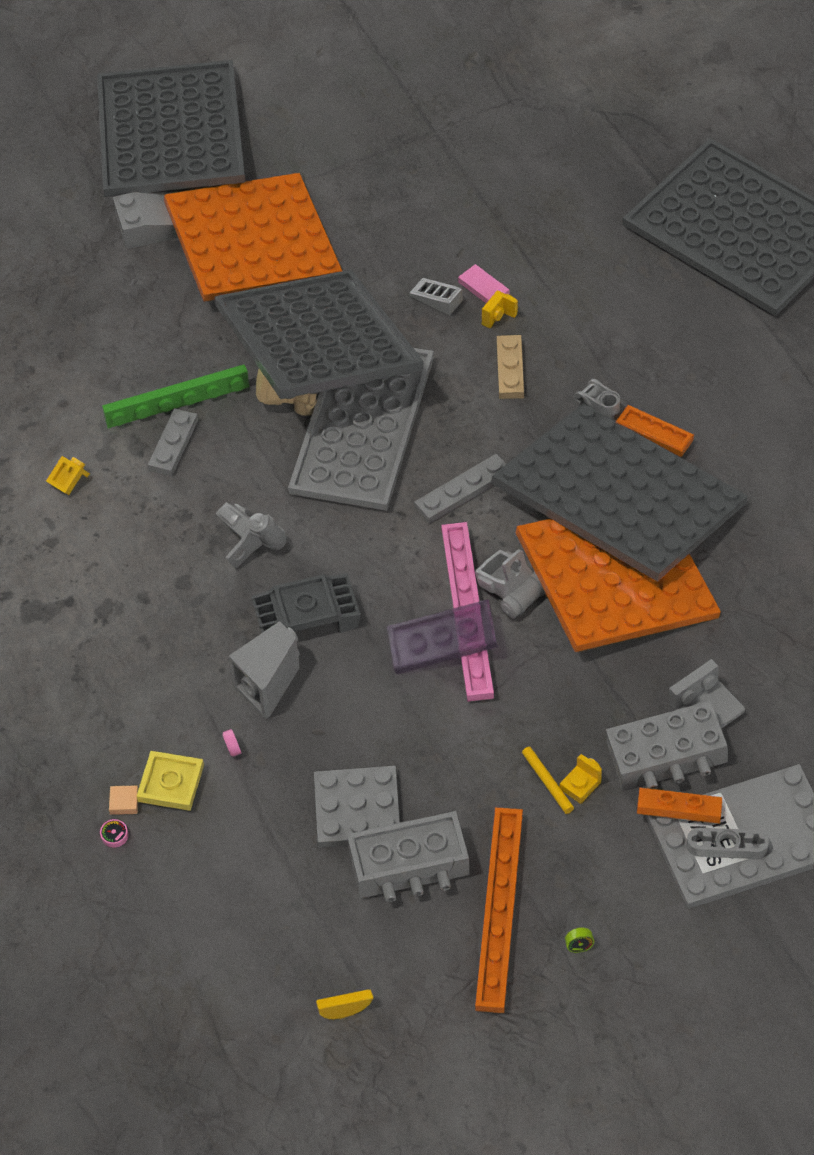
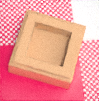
M110 786V815L137 814L138 801L136 796L138 786Z

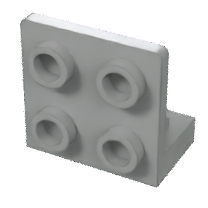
M711 659L669 688V704L674 710L711 701L722 729L745 712V708L718 680V665Z

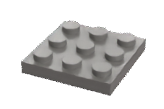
M396 766L314 772L318 848L348 846L347 834L400 823Z

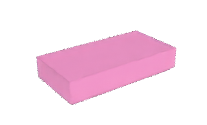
M476 264L458 277V283L485 303L489 301L497 290L509 294L507 287Z

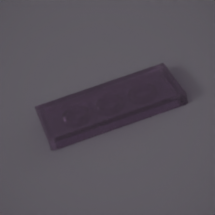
M488 599L387 626L396 674L498 647L491 604Z

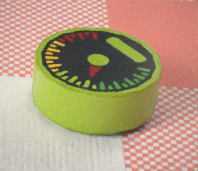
M588 928L573 929L565 936L567 949L573 953L587 951L595 942L593 934Z

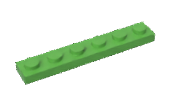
M244 364L102 405L107 428L120 426L131 421L168 412L174 408L192 405L210 398L240 391L249 387L248 371Z

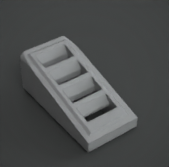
M422 278L409 293V296L450 316L463 301V289ZM424 287L427 288L424 292H420Z

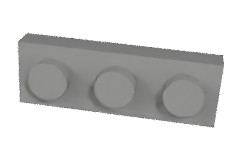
M174 408L148 463L149 471L173 476L198 422V414Z

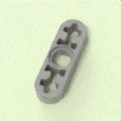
M694 828L687 836L688 851L692 855L699 857L759 859L767 854L769 846L768 836L759 830ZM699 838L702 839L703 845L701 846L697 845L696 842ZM730 838L736 845L732 848H724L721 846L720 841ZM712 839H715V847H711ZM741 840H744V848H740ZM753 841H758L759 848H753Z

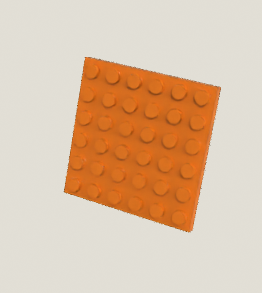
M300 173L164 195V203L204 302L215 300V296L342 272Z
M552 519L524 524L516 528L515 533L575 652L717 619L720 616L721 611L690 554L657 582Z

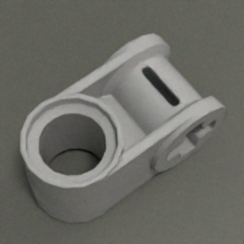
M591 379L585 389L574 394V401L578 407L585 403L595 411L615 421L621 415L619 394L596 379Z

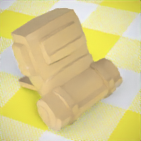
M258 369L256 396L260 402L268 405L294 404V411L305 416L313 414L317 403V393L299 395L292 399H280L261 370Z

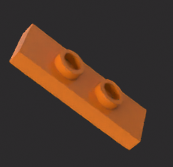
M627 405L616 420L617 424L633 430L680 457L683 456L694 440V434L630 405Z
M639 788L637 814L720 824L722 797Z

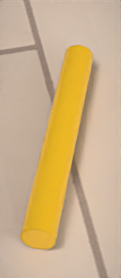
M526 747L522 751L526 760L564 813L569 814L572 812L574 806L533 749Z

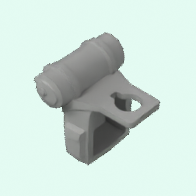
M227 502L216 512V515L241 538L239 543L225 557L235 568H238L252 552L262 545L274 551L280 550L286 544L284 529L277 526L273 517L269 514L256 513L253 515L251 511L240 504L232 505ZM244 549L242 555L235 559L236 554Z
M520 549L514 553L499 550L475 571L479 586L488 590V592L499 595L503 599L500 603L503 612L512 619L522 615L533 602L545 594L535 571L533 572L527 566L523 551Z

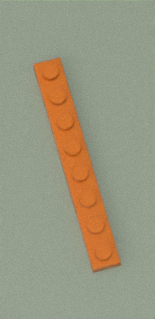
M495 807L475 1011L504 1013L523 809Z

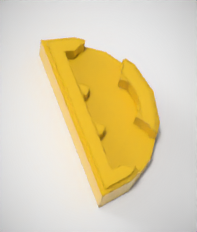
M368 989L319 999L316 1001V1005L322 1017L341 1019L364 1010L371 1004L374 997L371 990Z

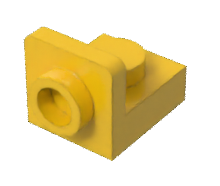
M497 290L482 308V325L487 328H491L496 321H500L503 314L515 318L518 314V300L509 294Z
M61 456L46 482L65 494L70 495L80 477L84 475L88 478L90 473L83 469L86 464L75 457L68 460Z
M580 754L577 757V766L562 780L559 787L565 794L582 804L601 783L602 768L594 759Z

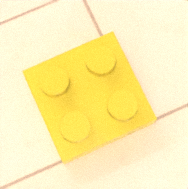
M150 751L136 796L137 801L191 811L204 767L203 759Z

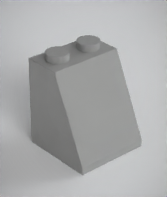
M280 621L229 655L233 686L265 719L271 716L300 668L298 657L300 653L297 649L298 637L293 629L290 627L286 628Z

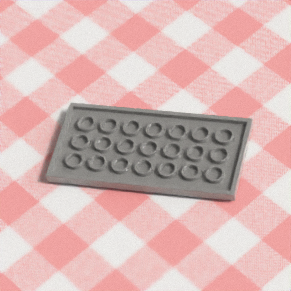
M414 348L423 360V370L414 371L411 374L391 376L388 379L371 380L364 384L347 385L340 389L320 391L288 486L289 494L387 511L434 359V351Z

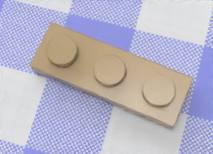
M521 335L497 336L499 399L524 398Z

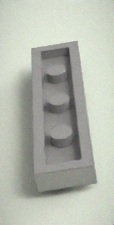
M495 454L414 501V508L430 524L495 486L491 484L492 475L504 467L506 463Z

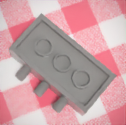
M711 701L606 729L607 746L623 791L647 785L648 789H657L658 781L672 777L675 783H681L685 779L683 774L698 770L702 776H707L711 773L710 767L728 762L727 743Z
M456 811L347 834L349 854L360 898L384 894L386 902H393L396 900L395 891L411 888L413 896H421L424 892L422 885L439 882L440 889L445 891L451 888L449 879L470 875L469 856Z

